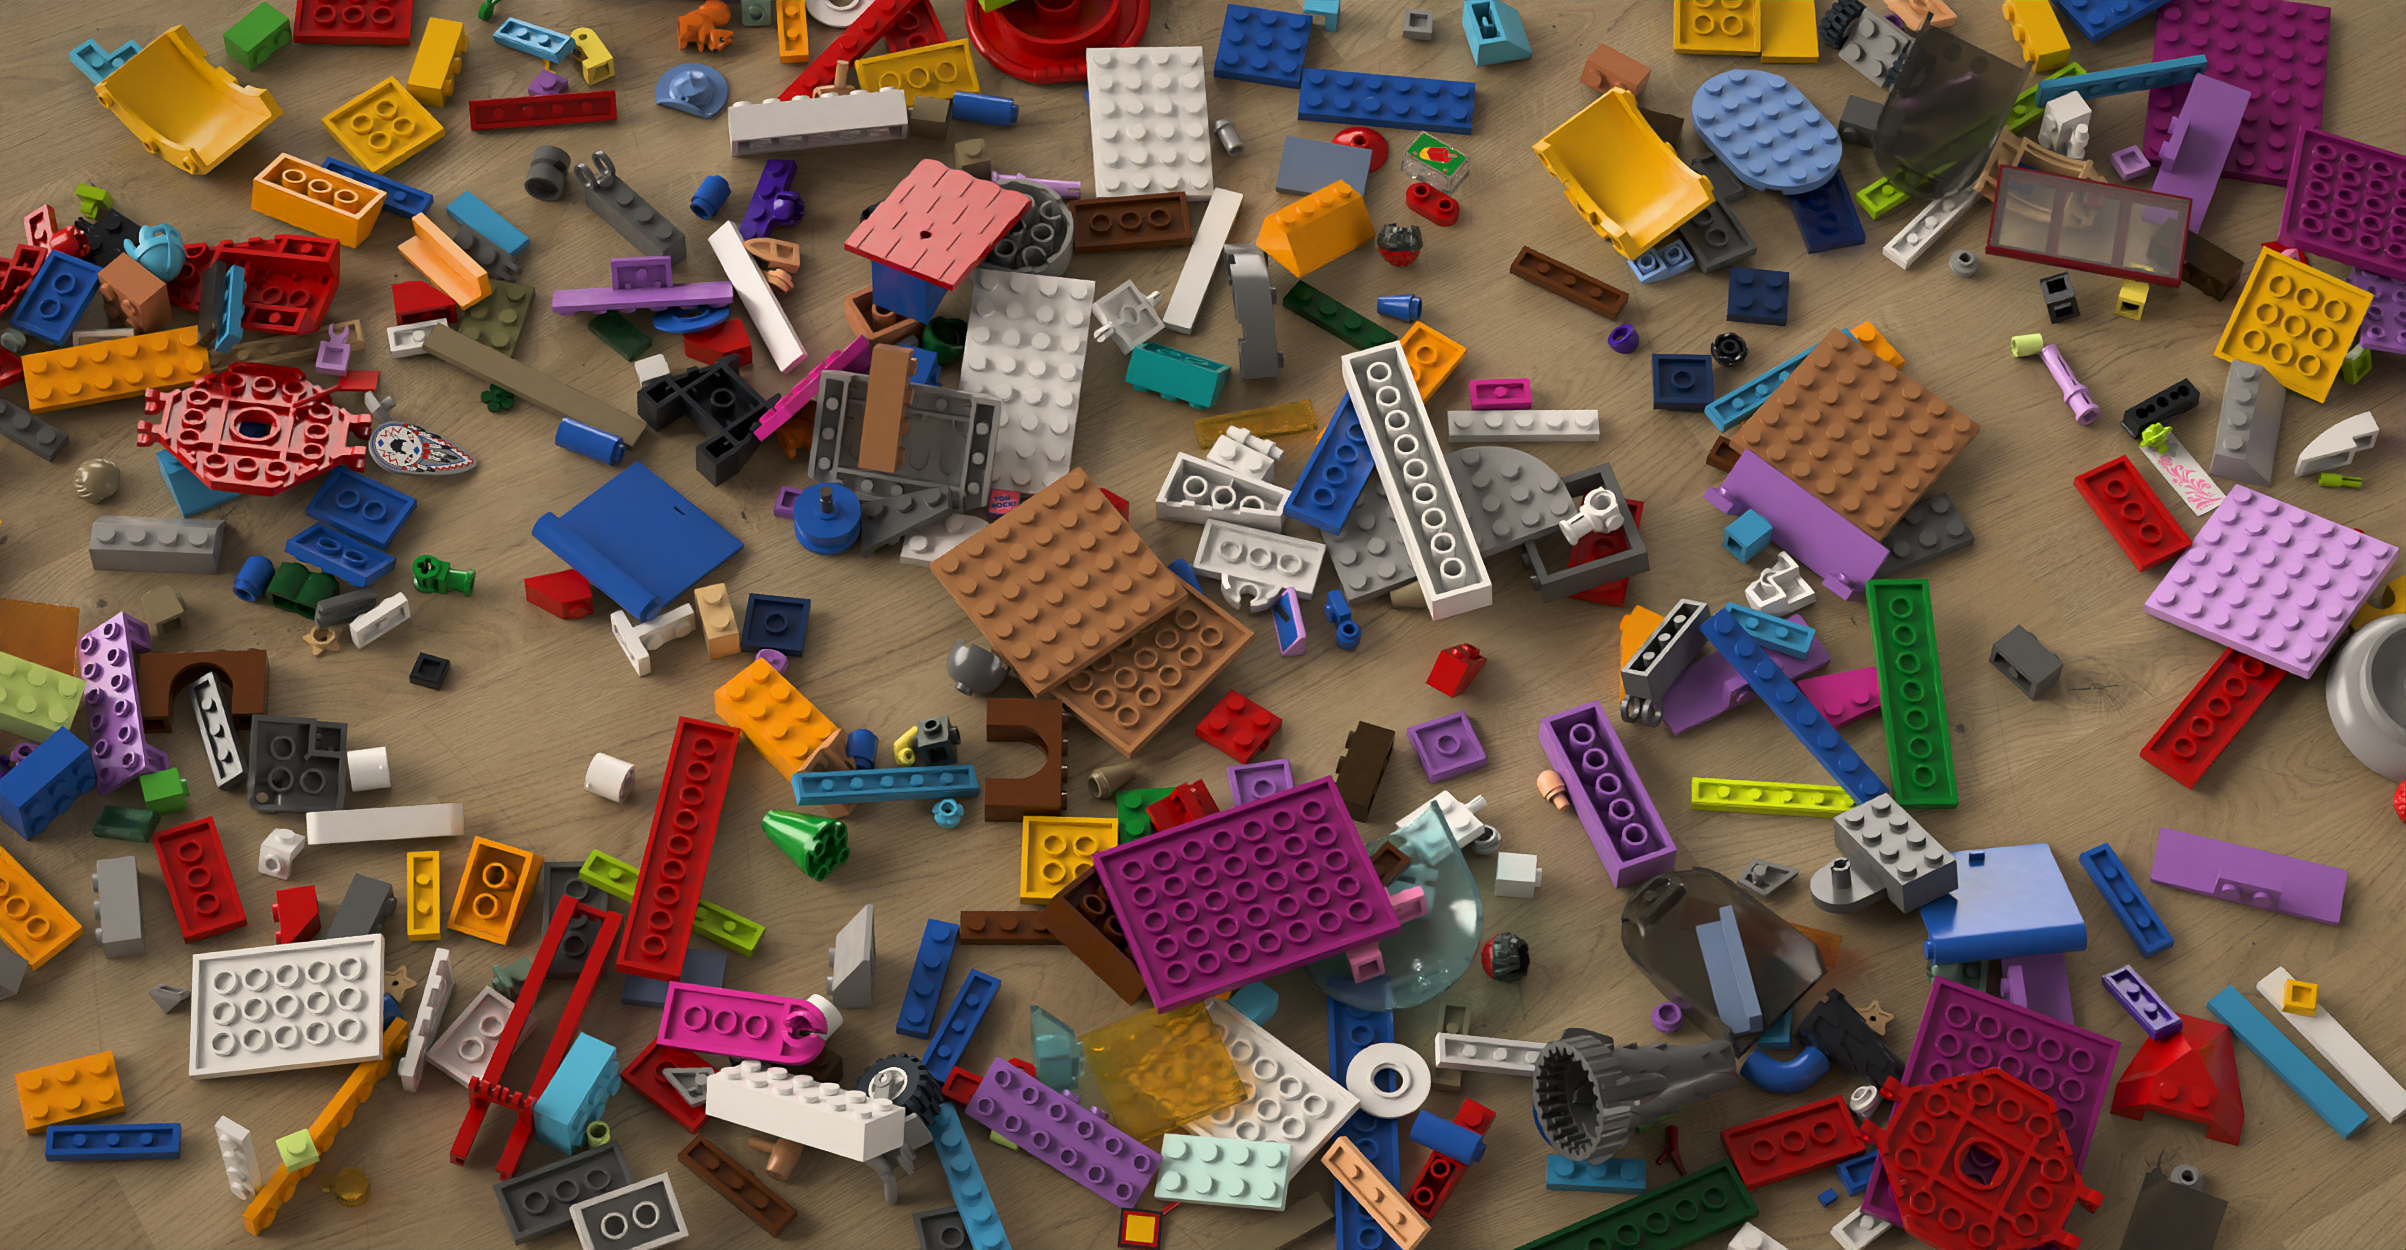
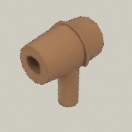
M838 60L834 85L815 87L813 98H821L822 94L831 92L838 93L839 96L851 95L850 93L855 91L853 85H846L849 62Z
M752 1135L748 1142L749 1147L771 1154L765 1172L772 1178L783 1182L788 1179L798 1161L801 1160V1154L805 1147V1144L779 1137L778 1141L775 1142Z

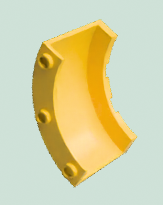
M182 24L171 27L97 84L94 89L98 93L97 98L106 109L110 108L121 122L142 141L143 146L149 153H157L164 160L190 174L206 175L284 112L268 89H259L249 85L242 88L239 86L237 78L229 74L221 66L215 69L205 60L207 53Z
M1615 86L1533 145L1532 148L1552 178L1557 176L1561 183L1565 185L1567 190L1563 192L1583 218L1604 240L1611 238L1614 243L1613 247L1618 253L1633 261L1716 201V198L1711 192L1714 190V187L1705 175L1701 176L1686 166L1677 157V153L1672 145L1668 142L1664 143L1636 107L1638 102L1635 96L1629 90L1625 91Z

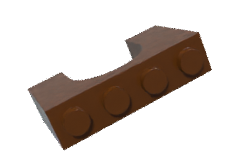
M249 648L238 651L218 649L206 652L186 650L175 653L155 651L140 654L138 694L144 734L172 733L173 707L176 696L186 685L198 680L211 671L219 675L220 681L229 686L233 691L232 718L236 731L251 730L253 714L268 715L270 666L267 651Z
M987 698V741L1024 742L1031 744L1043 752L1047 762L1039 772L1026 778H985V822H1023V816L1061 817V810H1067V791H1061V783L1067 784L1068 765H1061L1062 757H1068V738H1062V730H1068V711H1062V699Z

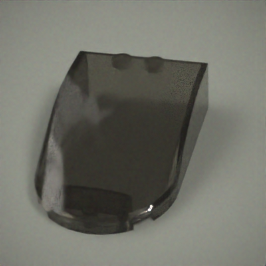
M1928 12L1920 21L1889 88L1875 123L1873 151L1880 171L1896 189L1917 199L1942 200L1961 193L1980 176L2034 62L2028 60L2019 68L1931 25L1930 22L1934 16L1931 12Z
M1692 866V870L1677 872L1674 869H1670L1653 876L1632 894L1621 916V940L1631 962L1670 1002L1678 1005L1683 1015L1712 1040L1724 1039L1731 1044L1730 1049L1737 1059L1743 1056L1828 973L1817 944L1726 876L1708 868ZM1732 905L1763 1021L1762 1031L1735 1036L1732 1028L1719 1018L1696 933V926L1720 921L1719 908Z

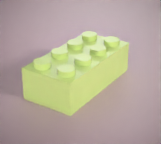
M0 651V729L40 743L46 741L62 726L70 730L87 681Z

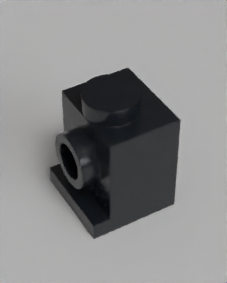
M2068 271L2039 280L2052 324L2081 316Z

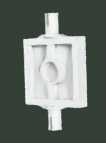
M1129 279L1091 305L1093 314L1103 326L1094 332V338L1103 334L1097 339L1098 342H1103L1111 336L1124 355H1127L1135 346L1149 340L1166 327L1154 309L1155 305L1162 302V295L1154 299L1160 294V292L1154 291L1146 297Z
M1446 790L1396 823L1397 831L1408 842L1399 850L1408 857L1418 854L1428 859L1434 866L1485 833L1483 824L1473 815L1487 806L1485 799L1478 795L1469 803L1463 804L1458 802Z

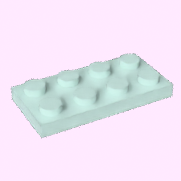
M1164 1133L1161 1152L1163 1161L1159 1166L1154 1197L1161 1201L1284 1211L1294 1147L1286 1143Z

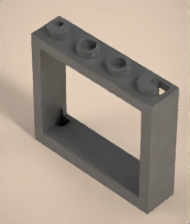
M1609 462L1560 477V479L1565 484L1571 498L1584 495V491L1591 492L1601 486L1604 490L1614 493L1620 514L1624 517V522L1619 527V530L1627 546V551L1547 575L1533 539L1516 546V548L1522 547L1524 551L1521 553L1524 568L1526 571H1532L1533 575L1530 576L1533 590L1535 592L1540 591L1544 603L1650 571L1647 550Z

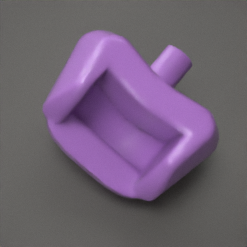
M762 649L756 655L755 661L760 657L764 658L781 675L785 673L788 667L787 657L779 651Z

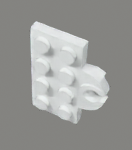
M1207 518L1192 568L1196 575L1222 580L1221 591L1223 596L1237 610L1241 607V595L1247 593L1254 595L1255 598L1251 600L1250 613H1256L1269 609L1275 604L1281 594L1293 586L1296 589L1298 598L1312 600L1325 556L1326 544Z

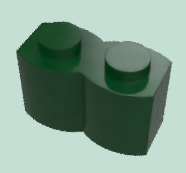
M282 562L266 593L268 603L287 612L298 613L314 621L318 601L340 595L339 582L332 575L324 572H310L304 565L297 562Z

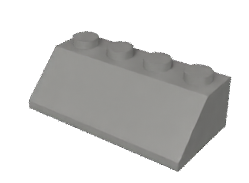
M2232 360L2226 380L2209 475L2269 488L2286 389L2262 365Z
M101 515L93 523L89 544L94 570L217 575L225 521Z

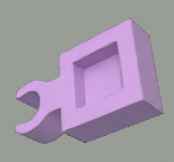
M332 323L328 329L330 342H320L315 366L316 373L346 377L351 355V345L344 344L349 338L348 326L345 325L342 334L336 335L334 334L335 328Z

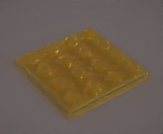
M1203 1000L1158 1015L1156 1008L1152 1007L1078 1037L1079 1045L1118 1129L1139 1142L1248 1100L1246 1089Z

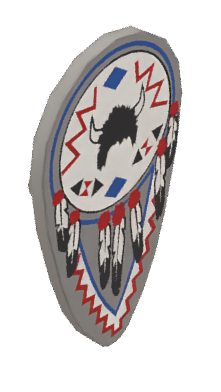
M389 421L380 424L373 430L368 442L369 452L374 461L384 470L399 475L450 477L473 470L477 463L475 457L456 442L422 427L405 422Z

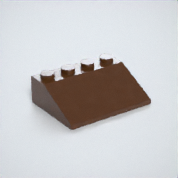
M1093 865L1055 894L1038 917V920L1112 988L1120 998L1132 1006L1148 993V989L1096 868Z

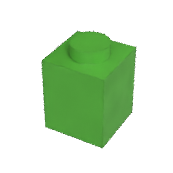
M177 767L139 776L150 819L187 810L185 797L191 795L187 779L179 778Z

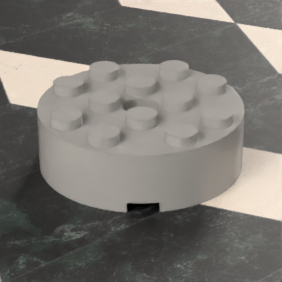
M1012 178L995 181L1000 188L1018 191L1027 196V198L1032 199V206L976 268L1060 277L1068 268L1073 254V218L1071 211H1068L1062 202V197L1051 188L1031 180ZM976 268L968 275V277L974 282Z

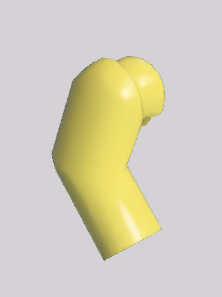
M913 726L895 741L893 745L894 760L903 768L910 767L915 762L916 754L914 755L913 737L918 735L917 726Z

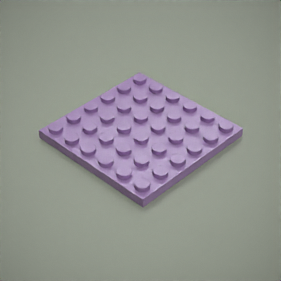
M2236 484L2192 541L2193 545L2184 551L2146 601L2144 612L2295 675L2309 679L2398 559L2399 548Z

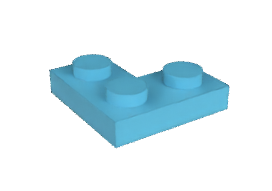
M90 38L69 52L68 55L69 60L97 85L143 50V48L132 39L111 54H108Z

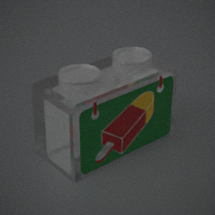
M1422 130L1402 152L1401 170L1409 177L1427 183L1444 194L1451 196L1469 176L1471 157Z

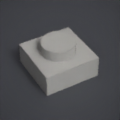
M1405 8L1402 38L1431 40L1434 11Z

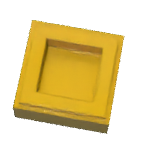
M2287 979L2284 987L2282 1012L2314 1018L2319 985Z

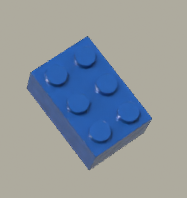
M64 726L58 729L0 779V816L2 821L27 841L35 835L41 834L53 819L59 814L65 813L76 799L82 794L91 791L97 782L90 748Z

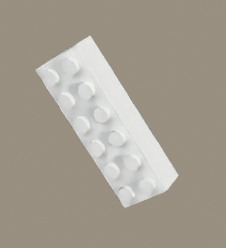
M884 87L880 89V92L872 93L862 89L852 91L851 95L842 96L831 92L822 94L821 98L810 99L809 96L801 95L793 97L792 101L780 102V99L771 98L764 100L762 104L751 105V102L748 101L734 103L733 107H728V126L732 156L906 139L908 118L904 89L897 90V87Z
M744 1060L740 1065L722 1068L721 1072L707 1077L706 1114L861 1162L903 1146L905 1108L892 1104V1101L889 1099H873L867 1097L866 1093L862 1091H847L840 1089V1086L835 1083L813 1081V1077L808 1075L796 1076L789 1074L785 1068H769L761 1065V1062L758 1060Z

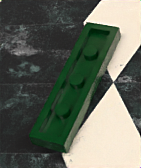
M1299 280L1283 298L1284 307L1359 351L1398 340V336L1302 280Z

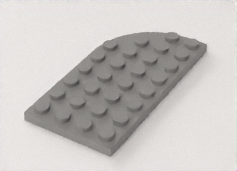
M1477 446L1443 455L1482 558L1521 545L1525 541L1534 540L1561 530L1559 522L1563 520L1568 521L1578 514L1572 498L1560 477L1547 464L1528 453L1501 446ZM1381 478L1366 484L1339 536L1319 529L1350 607L1387 594L1392 590L1418 580Z

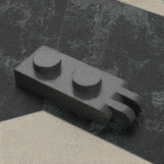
M465 223L452 240L495 280L503 281L505 279L508 282L515 283L516 279L508 275L510 270L519 275L523 272L521 268L515 265L518 260L517 258Z

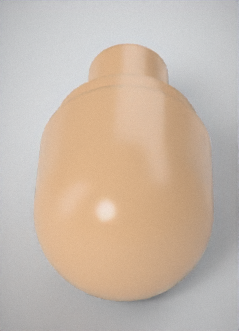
M1553 770L1542 772L1537 779V786L1541 794L1549 803H1555L1560 812L1565 811L1570 807V804L1565 797L1568 791L1564 781Z

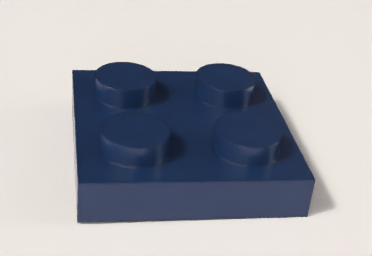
M1731 267L1726 321L1786 327L1790 272Z
M1652 354L1653 409L1705 410V406L1714 402L1712 355Z
M749 593L740 643L741 651L758 653L762 649H772L781 652L785 656L803 657L811 611V599Z

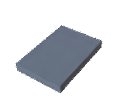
M1286 136L1276 183V192L1306 197L1341 179L1362 195L1364 199L1373 150Z
M687 949L679 982L723 988L728 954L724 952ZM626 973L621 1002L622 1004L664 1008L670 982Z

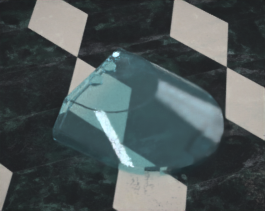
M1437 800L1431 801L1430 806L1406 826L1364 845L1369 857H1371L1386 841H1389L1411 858V866L1387 890L1390 896L1402 890L1420 885L1425 894L1429 913L1402 923L1401 933L1380 940L1378 947L1382 954L1386 973L1355 984L1349 970L1345 952L1302 966L1305 973L1319 989L1343 1004L1375 1012L1400 1011L1422 1005L1438 997L1454 985L1468 969L1477 953L1482 937L1484 918L1479 889Z

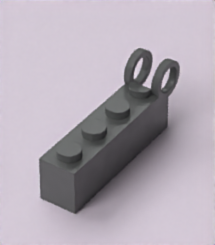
M597 150L592 154L593 163L602 174L597 179L590 168L584 163L574 166V173L578 181L585 187L586 205L644 256L671 255L672 267L687 257L685 235L615 175V166L603 151ZM600 159L605 163V165L607 166V169H606V168L604 167V165L601 163Z
M1681 598L1620 671L1626 693L1621 704V718L1624 722L1635 723L1642 711V721L1645 726L1652 728L1658 726L1664 711L1661 697L1709 640L1700 631L1701 624L1711 617L1708 603ZM1634 698V711L1632 715L1629 717V704L1631 700ZM1642 698H1645L1647 700L1642 709ZM1655 703L1656 712L1654 718L1651 721L1650 709L1652 705Z
M356 873L324 940L380 933L383 935L384 922L387 916L393 915L397 905V898L394 897L392 884Z

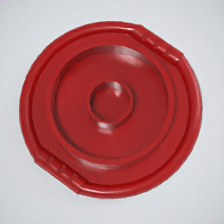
M966 0L965 23L969 37L979 54L989 64L1006 75L1036 85L1088 81L1087 48L1137 47L1140 44L1149 24L1151 1L1017 0L985 13L978 0Z

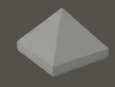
M162 983L149 990V995L165 1013H168L187 999L191 993L188 989Z

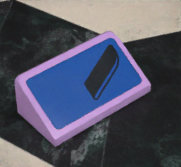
M1293 586L1289 587L1276 600L1275 604L1271 606L1278 643L1283 657L1303 655L1306 649V632L1296 589Z

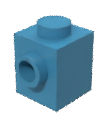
M1750 509L1725 528L1722 546L1741 563L1745 564L1770 544L1773 527L1765 517L1759 516Z

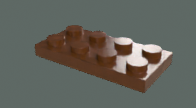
M1185 191L1068 201V210L1071 211L1073 218L1075 255L1192 245V232Z

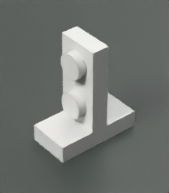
M689 603L635 627L631 626L622 610L611 614L612 632L639 677L651 672L648 650H655L662 646V644L675 638L685 637L696 629L694 611Z

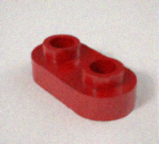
M1417 182L1408 187L1406 191V205L1409 209L1438 226L1448 227L1457 222L1460 208L1455 199L1427 183Z

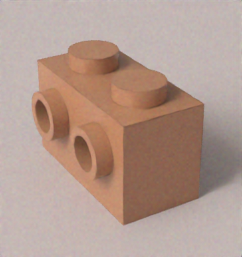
M1601 43L1586 60L1580 82L1603 94H1606L1615 86L1625 91L1629 90L1637 100L1645 90L1652 69Z

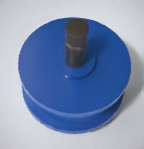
M819 483L808 487L797 497L793 508L794 531L798 542L805 549L819 555H836L847 551L858 541L861 534V506L857 496L850 489L836 483Z

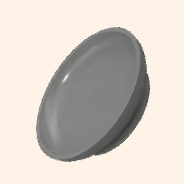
M2406 613L2383 616L2365 624L2352 633L2334 655L2326 681V698L2329 714L2339 737L2346 747L2371 770L2400 784L2406 779Z

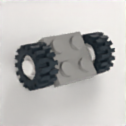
M1838 0V3L1834 2L1832 9H1828L1825 13L1827 14L1826 17L1821 20L1823 24L1818 27V30H1820L1818 31L1819 37L1835 49H1841L1838 56L1880 88L1887 87L1900 98L1906 99L1914 94H1918L1919 89L1924 88V83L1930 80V74L1934 72V66L1937 64L1936 58L1917 44L1912 45L1910 48L1914 39L1873 8L1865 6L1859 0Z

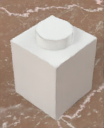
M1499 852L1495 896L1533 899L1534 888L1541 887L1542 868H1536L1537 855Z

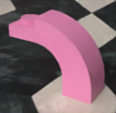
M1420 885L1402 890L1390 896L1387 888L1384 887L1400 924L1429 914L1425 894ZM1380 940L1345 952L1349 970L1355 984L1386 973L1382 954L1378 947Z

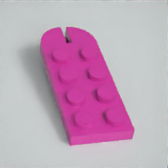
M861 334L841 352L839 349H836L824 360L827 363L826 365L822 361L809 372L808 377L810 380L804 377L792 388L793 396L788 392L774 406L777 410L776 412L773 408L766 412L759 419L762 425L753 432L762 442L819 392L821 372L823 370H839L865 374L871 367L872 351L868 347L870 342L865 336Z
M670 981L656 1044L665 1048L801 1066L817 1058L822 1052L826 1041L816 1034H810L805 1037L798 1036L799 1031L827 1035L828 1026L822 1011L806 1000Z

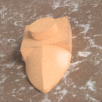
M753 238L742 243V246L753 255L768 261V268L781 269L785 272L796 274L800 267L799 244L772 238Z

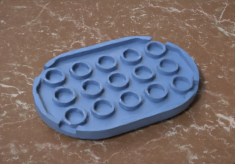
M1732 69L1706 81L1694 96L1691 121L1695 132L1716 156L1747 185L1764 192L1765 188H1769L1772 190H1782V195H1793L1815 190L1826 184L1836 174L1842 155V142L1837 130L1784 77L1758 70Z

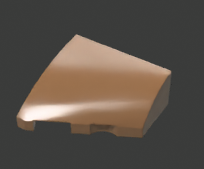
M837 729L821 743L801 765L797 773L856 770L854 757H847L842 738L847 737L844 729ZM858 803L827 804L823 806L832 818L849 815Z

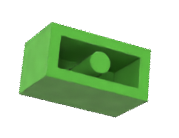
M265 1L223 34L226 53L250 71L258 64L265 62L269 55L279 47L286 45L289 39L292 38L289 18Z

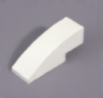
M2370 411L2350 417L2334 425L2312 441L2299 455L2294 470L2295 477L2351 464L2355 452L2373 448L2379 428Z

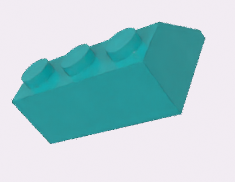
M1147 340L1133 348L1124 382L1133 384L1132 388L1137 391L1149 393L1150 390L1161 393L1160 397L1163 399L1178 401L1179 398L1189 401L1188 405L1192 408L1206 410V407L1210 408L1217 403L1232 366Z

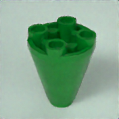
M772 809L765 815L762 821V830L766 833L767 837L803 873L818 882L823 881L838 864H844L849 858L850 849L847 847V825L837 819L783 809Z

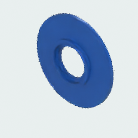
M709 304L697 305V308L680 309L679 306H667L666 310L655 314L653 324L657 329L668 333L686 334L712 328L724 321L730 315V306L727 304L725 307L713 308ZM689 312L704 313L692 318H679L681 315Z

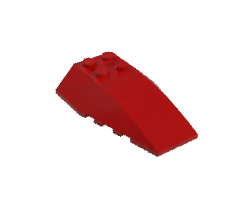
M279 234L270 240H262L260 236L251 237L248 239V242L242 243L222 240L219 245L208 246L206 242L185 244L183 246L186 260L181 272L175 279L166 282L170 304L217 320L220 281L233 265L245 268L244 281L247 283L242 299V304L245 305V311L241 318L243 330L296 336L318 332L339 287L340 241L339 239Z

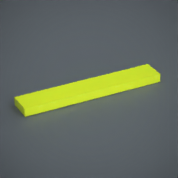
M1692 777L1691 810L1833 818L1858 806L1841 786Z

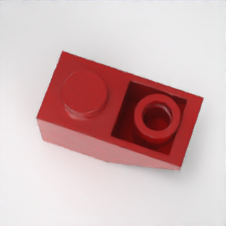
M1468 643L1441 650L1426 684L1452 698L1462 695L1488 658L1479 654L1480 649Z
M315 885L276 890L277 903L271 904L274 923L280 922V930L275 931L276 945L309 942L321 929Z

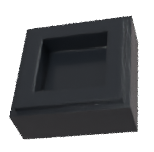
M420 652L409 676L410 683L439 691L449 671L450 660Z

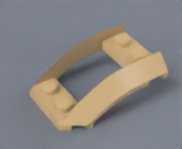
M2005 124L1990 144L1992 148L1976 183L1971 188L1994 202L2000 164L2017 167L2019 162L2042 170V172L2104 183L2108 182L2103 175L2098 176L2092 167L2094 163L2092 160L2081 161L2048 150L2025 136L2021 139L2008 131L2010 127ZM2007 193L2006 210L2046 225L2050 224L2051 211L2028 204ZM2071 193L2064 208L2061 228L2088 230L2094 221L2097 211L2082 209L2084 196Z

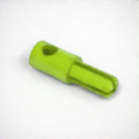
M2320 472L2318 485L2360 488L2362 486V478Z

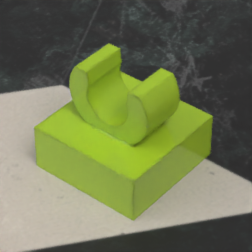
M79 183L75 192L82 201L80 212L85 213L84 217L96 220L100 208L110 210L114 202L113 197L107 190Z
M2360 342L2352 350L2349 349L2340 369L2344 374V382L2355 385L2372 369L2370 349L2362 348Z

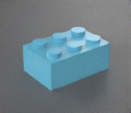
M580 1033L533 1108L538 1142L569 1156H573L578 1147L582 1148L587 1141L586 1130L588 1125L601 1119L605 1111L607 1099L610 1095L614 1096L621 1085L622 1079L619 1076L620 1063L617 1060L616 1047L585 1033Z

